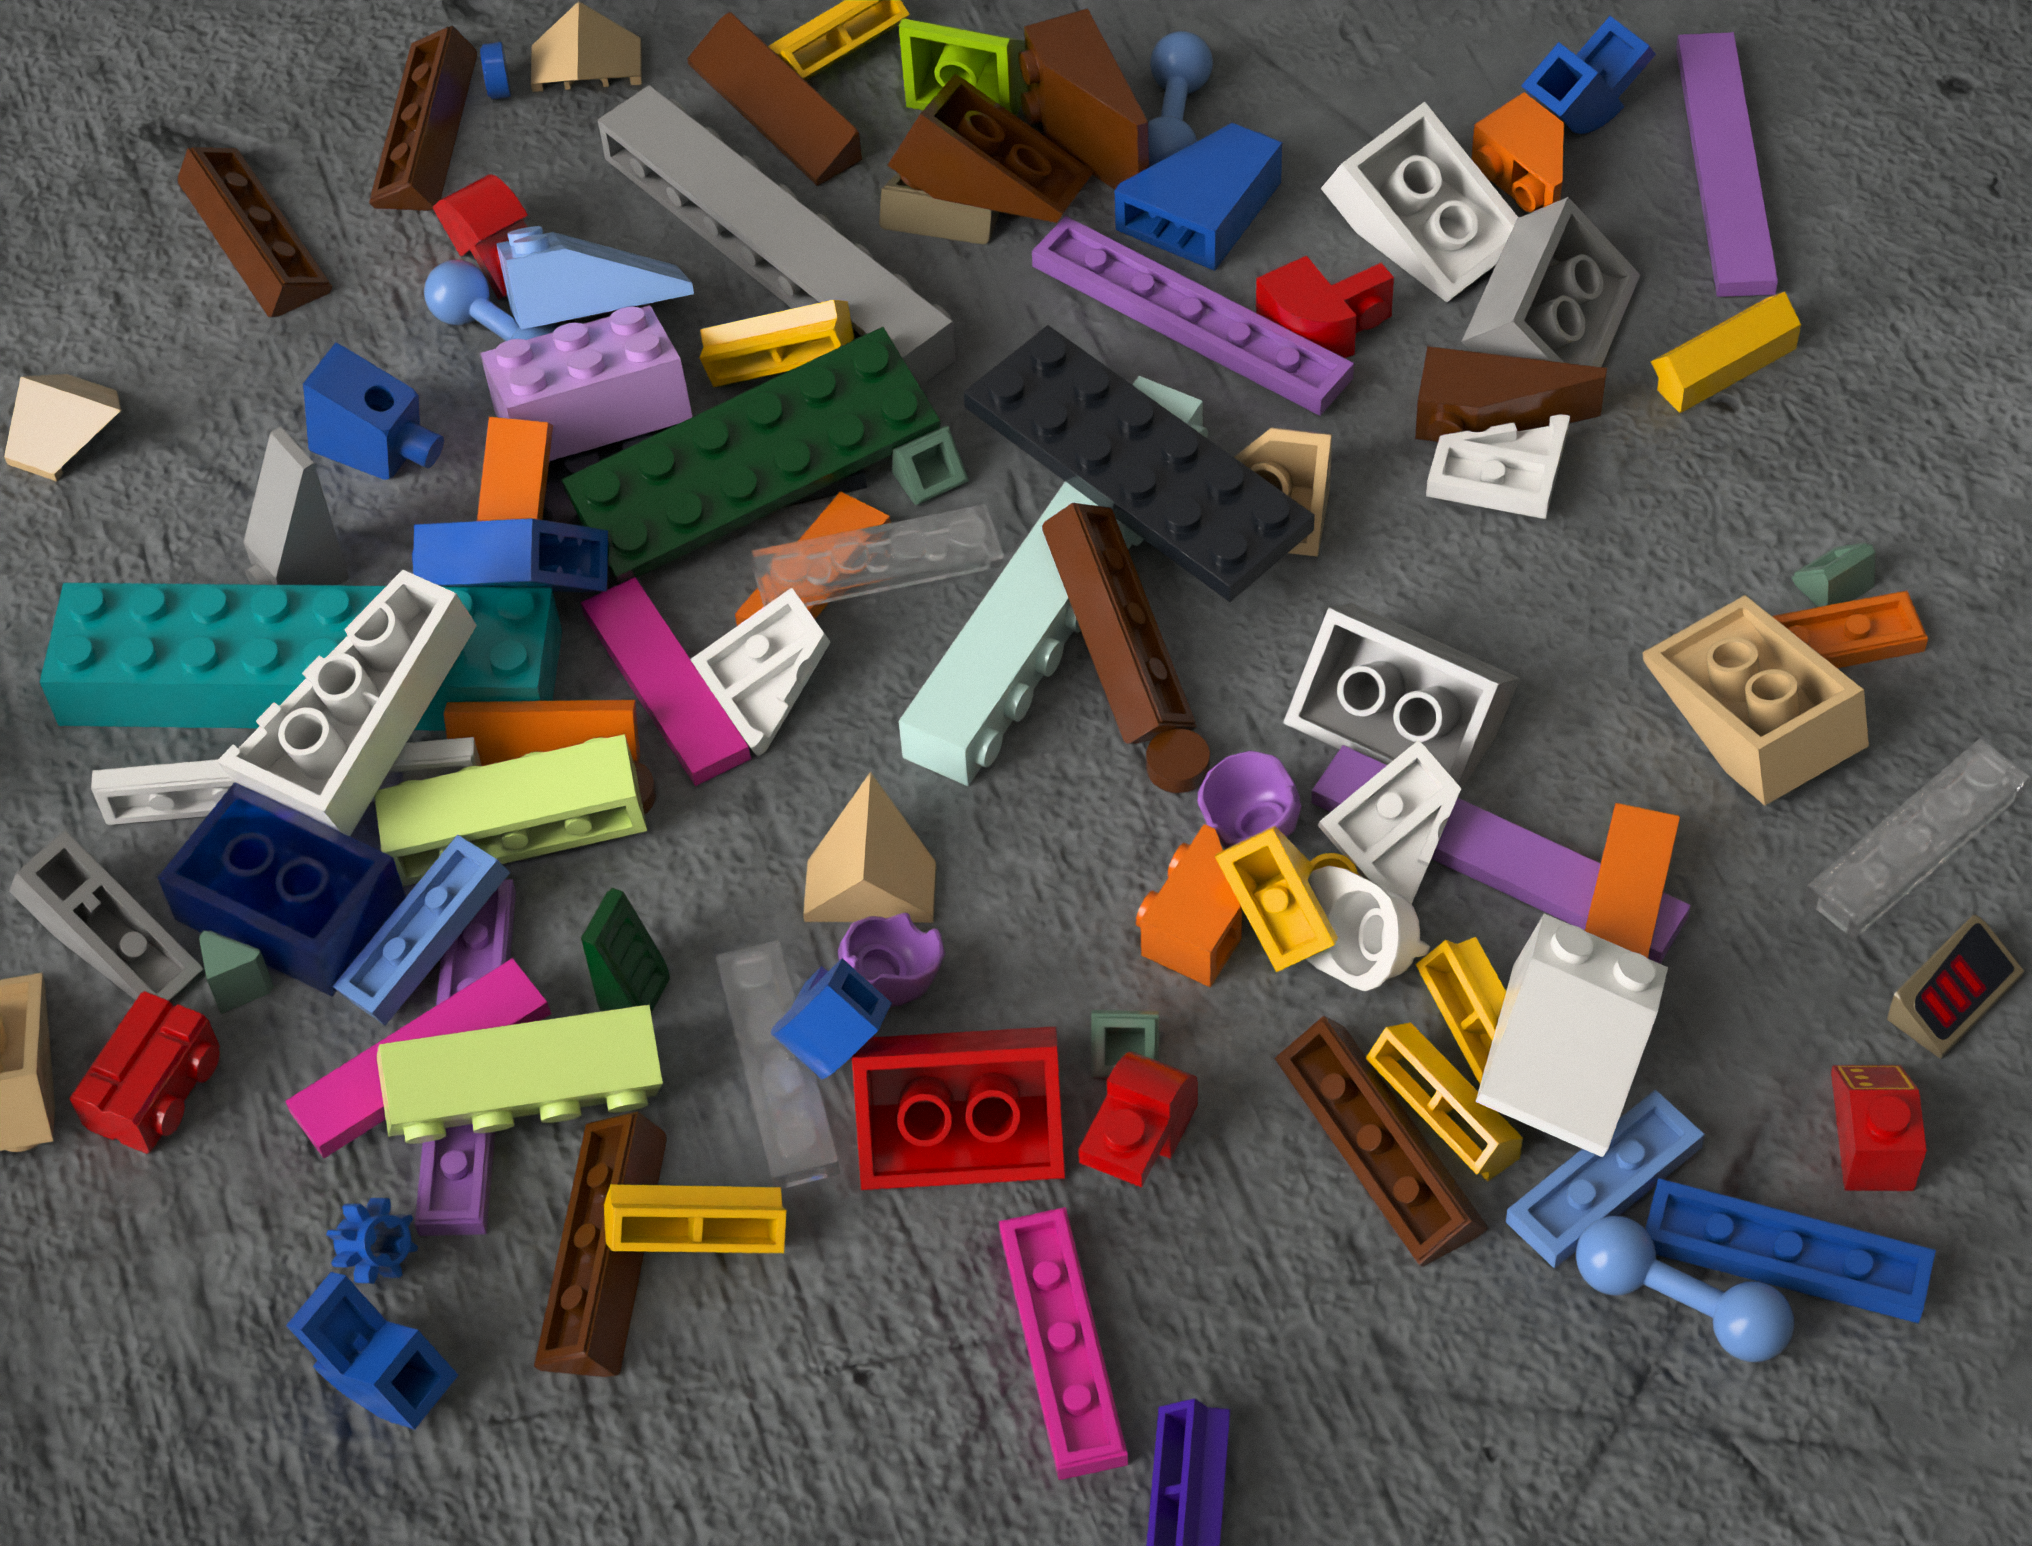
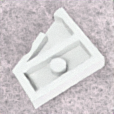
M1562 414L1550 416L1549 426L1517 431L1515 423L1491 426L1483 432L1463 431L1440 435L1427 480L1426 496L1546 519L1569 430L1570 416Z
M790 588L690 660L749 747L759 757L767 751L829 646L830 640L793 588Z
M1417 740L1320 820L1318 827L1342 855L1354 863L1357 872L1363 878L1387 891L1402 895L1412 905L1461 788L1421 741Z

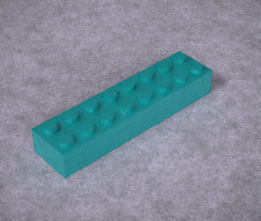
M63 583L42 669L40 685L58 726L258 728L259 724L256 720L274 702L280 706L306 679L302 674L319 655L322 658L327 657L348 636L344 629L386 586ZM441 586L458 595L477 626L414 730L446 731L444 710L447 702L553 701L562 628L552 588Z

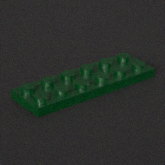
M881 327L562 479L564 491L584 527L608 530V569L617 585L634 577L638 578L892 455L894 448L940 428V419L885 328Z

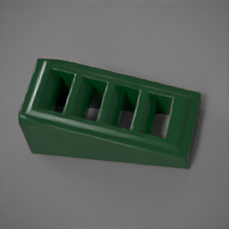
M611 888L610 891H607L581 937L597 1004L600 1011L650 1005L652 1013L670 980L669 970L664 958L624 891Z

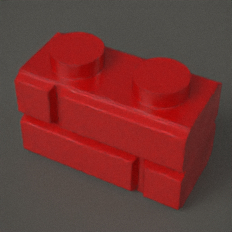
M146 991L140 993L69 1098L82 1125L96 1134L111 1140L118 1139L123 1145L145 1154L150 1153L162 1135H171L179 1126L184 1114V1101L196 1082H206L217 1067L220 1045L209 1019L199 1012L179 1004L174 1006L169 1000Z

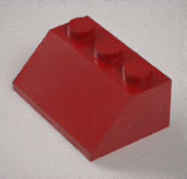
M1056 1026L871 1037L852 1056L861 1190L1065 1179Z

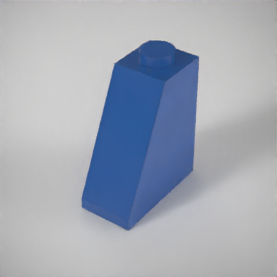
M1234 123L1219 129L1121 182L1114 190L1115 230L1215 271L1281 184L1282 142Z
M533 518L414 524L413 574L436 585L447 587L552 588L553 592H607L608 530Z

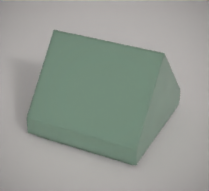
M945 425L893 449L892 474L915 505L969 481L949 426Z
M1866 543L1838 546L1794 572L1795 575L1791 578L1795 586L1817 607L1853 601L1874 587L1875 550L1872 544Z
M204 930L199 941L206 978L221 1014L270 993L274 985L260 949L212 931L207 932Z
M1092 1010L1091 1077H1109L1121 1057L1129 1051L1159 1061V1011Z

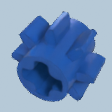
M371 1198L367 1208L362 1204H344L342 1209L346 1218L339 1223L336 1229L327 1230L326 1234L333 1239L334 1249L337 1254L331 1262L332 1266L347 1268L355 1266V1283L374 1284L378 1273L383 1277L400 1278L403 1274L399 1264L407 1257L408 1253L415 1252L418 1249V1246L411 1242V1233L408 1228L413 1220L412 1215H389L391 1210L389 1198Z

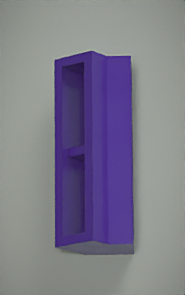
M1195 1398L1159 1406L1146 1546H1220L1230 1409L1207 1407Z

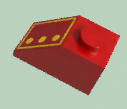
M1833 1065L1831 1076L1844 1191H1914L1927 1152L1919 1089L1901 1065Z

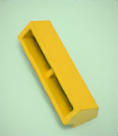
M844 0L768 47L806 81L900 24L902 18L906 19L910 14L901 0Z
M1784 291L1761 300L1650 361L1659 378L1657 391L1679 413H1682L1794 351L1797 348L1801 323L1786 292Z
M830 300L700 329L703 349L699 358L713 387L790 371L853 341L854 334L848 301Z
M1476 937L1458 944L1445 940L1415 965L1479 1084H1481L1506 990Z
M1411 1022L1389 1026L1384 1029L1366 1056V1060L1477 1175L1481 1174L1488 1182L1520 1159L1523 1137L1497 1111L1476 1102L1478 1091ZM1405 1057L1437 1090L1432 1098L1397 1063L1398 1060ZM1455 1109L1488 1143L1484 1151L1447 1115L1448 1112Z
M610 1184L604 1203L606 1244L611 1251L784 1253L787 1210L782 1206L781 1187Z

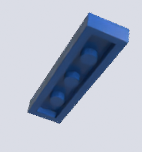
M1660 1178L1657 1181L1645 1228L1653 1240L1656 1255L1918 1324L1924 1309L1936 1252L1934 1249Z

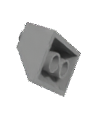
M1569 197L1517 218L1461 342L1472 352L1602 367L1640 274Z
M1354 603L1328 607L1283 723L1333 747L1340 749L1344 745L1386 765L1390 764L1417 740H1420L1462 789L1497 736L1520 678Z

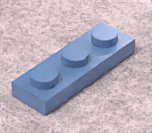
M457 834L333 987L347 1000L386 1026L510 872L498 859Z
M1654 1090L1619 1118L1609 1148L1603 1157L1581 1149L1507 1209L1506 1223L1555 1269L1576 1252L1578 1240L1590 1224L1604 1217L1621 1215L1657 1185L1658 1178L1665 1179L1702 1148L1705 1134L1658 1091Z

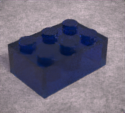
M236 782L228 789L157 877L176 921L201 933L204 930L207 932L212 931L260 949L266 965L331 997L337 992L333 985L406 898L392 856Z

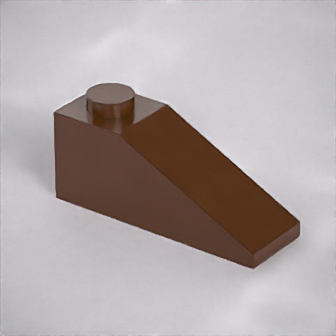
M1427 346L1417 403L1415 439L1438 443L1440 435L1463 431L1483 432L1491 426L1515 423L1517 431L1549 426L1550 416L1560 414L1570 416L1569 424L1599 417L1602 411L1607 368Z

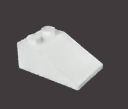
M1423 102L1344 161L1321 187V190L1358 235L1447 303L1496 266L1517 218H1519L1426 102Z
M1544 913L1513 965L1476 1102L1603 1157L1609 1148L1657 1016L1668 967Z

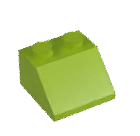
M902 18L899 24L906 107L924 110L956 73L1017 116L1021 107L1020 95L1023 92H1027V84L1023 79L1018 61V53L1025 51V40Z

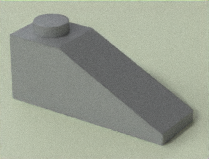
M280 426L270 432L245 533L244 545L251 563V567L245 570L246 576L251 585H340L348 580L349 576L315 464Z
M66 830L61 832L16 872L9 892L54 937L136 1000L140 993L146 991L171 1001L204 969Z

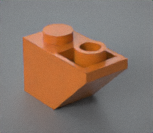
M1523 92L1474 124L1471 159L1489 181L1495 183L1515 199L1516 203L1524 211L1532 213L1561 199L1564 122Z
M1203 824L1190 845L1185 842L1182 843L1174 853L1168 868V879L1159 893L1152 890L1144 898L1137 913L1136 926L1141 929V956L1205 986L1211 987L1242 939V907L1215 858L1217 853L1223 851L1216 829Z

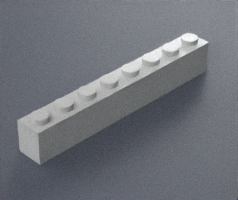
M648 85L598 119L605 160L789 307L794 309L830 300L848 301L854 334L853 340L884 327L919 386H922L956 361L955 326L945 309L937 304L931 305L913 291L911 285L904 277L899 274H891L882 267L863 245L853 244L836 231L827 217L822 214H814L798 201L794 193L783 184L777 185L760 171L751 158L737 154L723 142L715 130L710 127L704 128L687 115L679 102L674 99L668 100Z

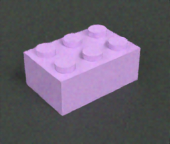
M650 305L641 308H621L613 312L609 317L584 324H564L555 329L553 333L528 340H508L498 345L496 349L480 353L494 411L498 418L548 422L553 425L549 461L673 426L693 417L681 358Z

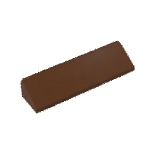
M731 12L726 13L719 19L687 58L688 65L816 186L862 160L860 135L856 127Z
M454 26L446 27L411 43L369 204L375 209L428 211L433 210L432 207L441 200L477 58L476 49Z
M213 147L188 148L178 175V183L267 316L277 317L329 294L333 286L237 148Z
M1071 503L1046 520L1042 525V531L1123 741L1126 744H1138L1151 741L1159 733L1170 729H1195L1197 727L1196 721L1112 508Z
M1323 1016L1274 1058L1420 1266L1424 1267L1469 1243L1488 1229L1487 1224L1375 1068L1366 1060V1056L1344 1026Z
M638 1111L586 1123L534 1363V1367L539 1371L597 1377L617 1376L621 1372L645 1251H611L606 1244L604 1203L610 1184L658 1185L667 1142L665 1132Z

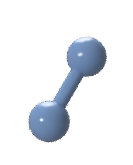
M1177 31L1164 36L1155 45L1151 54L1150 68L1157 84L1165 90L1161 116L1148 121L1149 167L1197 142L1194 131L1183 121L1187 94L1199 90L1208 81L1213 68V58L1206 42L1191 32Z
M463 260L443 262L435 267L427 277L424 287L426 305L430 312L444 323L464 325L477 320L505 341L512 339L528 340L553 333L555 329L561 326L558 323H552L521 330L513 317L489 301L490 290L488 281L483 272L470 262Z
M1608 1216L1598 1219L1584 1230L1578 1240L1576 1247L1577 1266L1584 1280L1592 1288L1604 1294L1617 1296L1632 1293L1645 1285L1713 1318L1714 1333L1720 1345L1726 1352L1737 1359L1746 1362L1767 1361L1780 1354L1792 1338L1794 1331L1793 1311L1785 1296L1776 1288L1762 1282L1750 1281L1739 1283L1723 1292L1656 1260L1655 1246L1651 1236L1643 1226L1630 1218Z

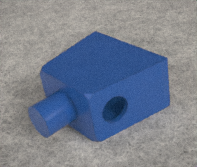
M335 342L303 383L308 448L310 451L383 480L393 478L406 459L429 469L440 456L444 445V437L420 425L419 395L416 391L346 347Z

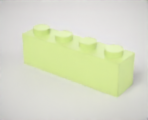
M625 734L609 738H593L583 744L548 752H531L521 758L486 766H469L455 773L424 780H407L396 786L380 789L374 796L381 851L397 888L417 884L457 834L498 859L501 864L647 831L636 767Z
M650 1005L379 1044L377 1052V1064L388 1137L404 1134L405 1142L408 1144L439 1140L446 1137L445 1128L473 1124L474 1133L501 1131L514 1126V1117L540 1114L541 1122L543 1123L567 1121L582 1115L580 1107L607 1103L608 1112L611 1113L632 1111L648 1106L647 1097L656 1096L663 1084Z

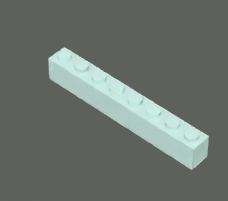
M1138 376L1133 386L1207 438L1208 430L1203 427L1202 400ZM1067 482L1062 485L900 718L899 730L904 759L969 786L982 766L987 768L995 761L1002 745L1003 734L1013 720L1019 722L1026 715L1032 702L1034 688L1043 675L1049 677L1054 673L1060 663L1064 644L1072 632L1081 631L1042 531V525L1046 520L1071 503L1098 506ZM1117 520L1127 548L1129 549L1132 544L1138 546L1143 541V538Z

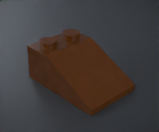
M1088 8L1024 26L1025 51L1018 53V61L1023 79L1027 84V92H1023L1020 95L1022 110L1027 123L1030 126L1037 124L1043 136L1094 171L1093 176L1114 190L1121 182L1149 168L1148 121Z
M956 73L920 113L888 163V166L899 173L901 179L909 187L917 191L923 190L934 199L1054 223L1059 221L1094 172Z

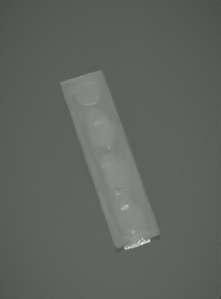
M986 504L752 550L750 564L764 607L790 588H793L804 605L808 607L1000 568L1004 554Z
M1982 739L1977 740L1808 884L1804 900L1855 940L2020 797L2027 789L2030 776Z
M776 940L715 955L773 1187L784 1189L840 1175L839 1162L815 1073L770 1034L772 1027L791 1009L795 1001L780 941Z

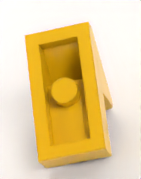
M1272 826L1215 855L1221 870L1276 972L1336 944L1338 937L1308 882V878L1314 869L1312 864L1276 826Z

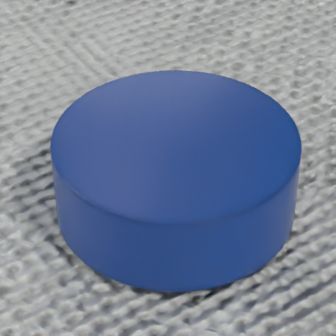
M502 42L482 44L480 55L488 97H491L492 100L511 97L509 75Z

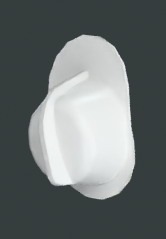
M1326 866L1312 871L1308 882L1338 937L1334 946L1306 958L1317 969L1341 980L1352 988L1369 991L1380 987L1386 979L1404 973L1413 963L1415 957L1425 956L1429 953L1430 946L1420 940L1419 919L1415 909L1402 895L1387 891L1347 869Z

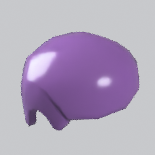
M1249 750L1227 756L1207 772L1198 791L1197 801L1208 826L1216 829L1220 843L1225 849L1272 826H1276L1286 837L1295 831L1301 810L1300 796L1293 779L1283 763L1274 755Z
M901 913L887 919L869 916L853 922L838 948L839 961L843 958L892 1002L890 1007L901 1006L919 999L935 979L945 956L942 935L939 930L933 928L927 933L920 931L913 924L908 913Z

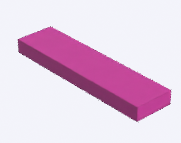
M636 577L608 589L607 592H602L581 602L583 616L695 786L751 759L749 746L691 662Z
M511 958L290 1097L285 1102L290 1113L321 1156L326 1158L386 1120L377 1064L379 1044L541 1021L551 1015L548 1002L515 960Z
M1066 1207L999 1221L1001 1241L1058 1480L1128 1466V1453Z

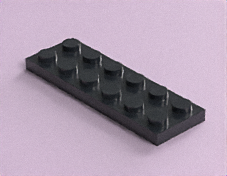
M1049 325L964 391V405L967 410L1095 504L1111 507L1118 521L1229 602L1234 600L1314 531L1315 515Z

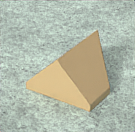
M579 1L532 45V92L543 91L544 83L561 81L564 82L565 90L571 89L572 84L578 80L599 79L603 83V87H609L608 78L629 77L631 85L642 84L641 38Z
M69 374L21 377L4 456L7 465L58 481L63 474L61 467L73 456H76L79 450L121 411L117 391Z
M1271 427L1234 458L1315 515L1314 531L1288 553L1318 557L1330 492L1332 434Z
M871 772L807 862L804 922H856L869 916L887 919L901 913H908L913 923H934L936 861Z

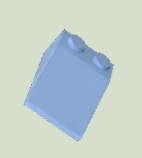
M541 226L513 230L508 233L509 241L496 243L510 311L521 330L694 294L692 282L677 265L555 232L543 234Z

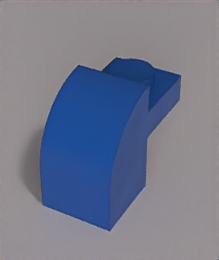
M1609 16L1576 55L1558 42L1521 86L1531 98L1563 121L1564 125L1578 134H1585L1595 131L1608 123L1625 107L1619 100V97L1656 54L1646 42Z
M842 958L829 971L821 966L804 983L791 1009L772 1027L770 1034L820 1079H825L846 1063L879 1031L892 1002Z
M330 1272L286 1325L317 1359L313 1367L331 1385L379 1418L415 1430L458 1377L456 1371L419 1330L386 1321L346 1275Z

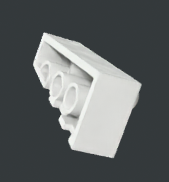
M402 570L344 629L348 636L327 657L322 658L319 655L302 673L306 679L280 706L274 702L256 720L259 724L256 731L239 748L232 745L217 760L218 764L242 791L348 840L476 628V623L456 593Z

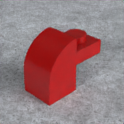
M488 174L439 200L432 208L460 257L470 252L473 254L495 295L500 300L507 296L496 243L509 241V232L526 228L527 225L523 219L528 214L512 190L499 177Z
M1306 255L1256 278V313L1343 358L1355 355L1356 333L1372 329L1384 320L1392 317L1394 277L1381 262L1331 285Z
M1133 1051L1124 1054L1107 1079V1096L1078 1149L1079 1163L1142 1188L1158 1155L1171 1159L1198 1106L1197 1077Z

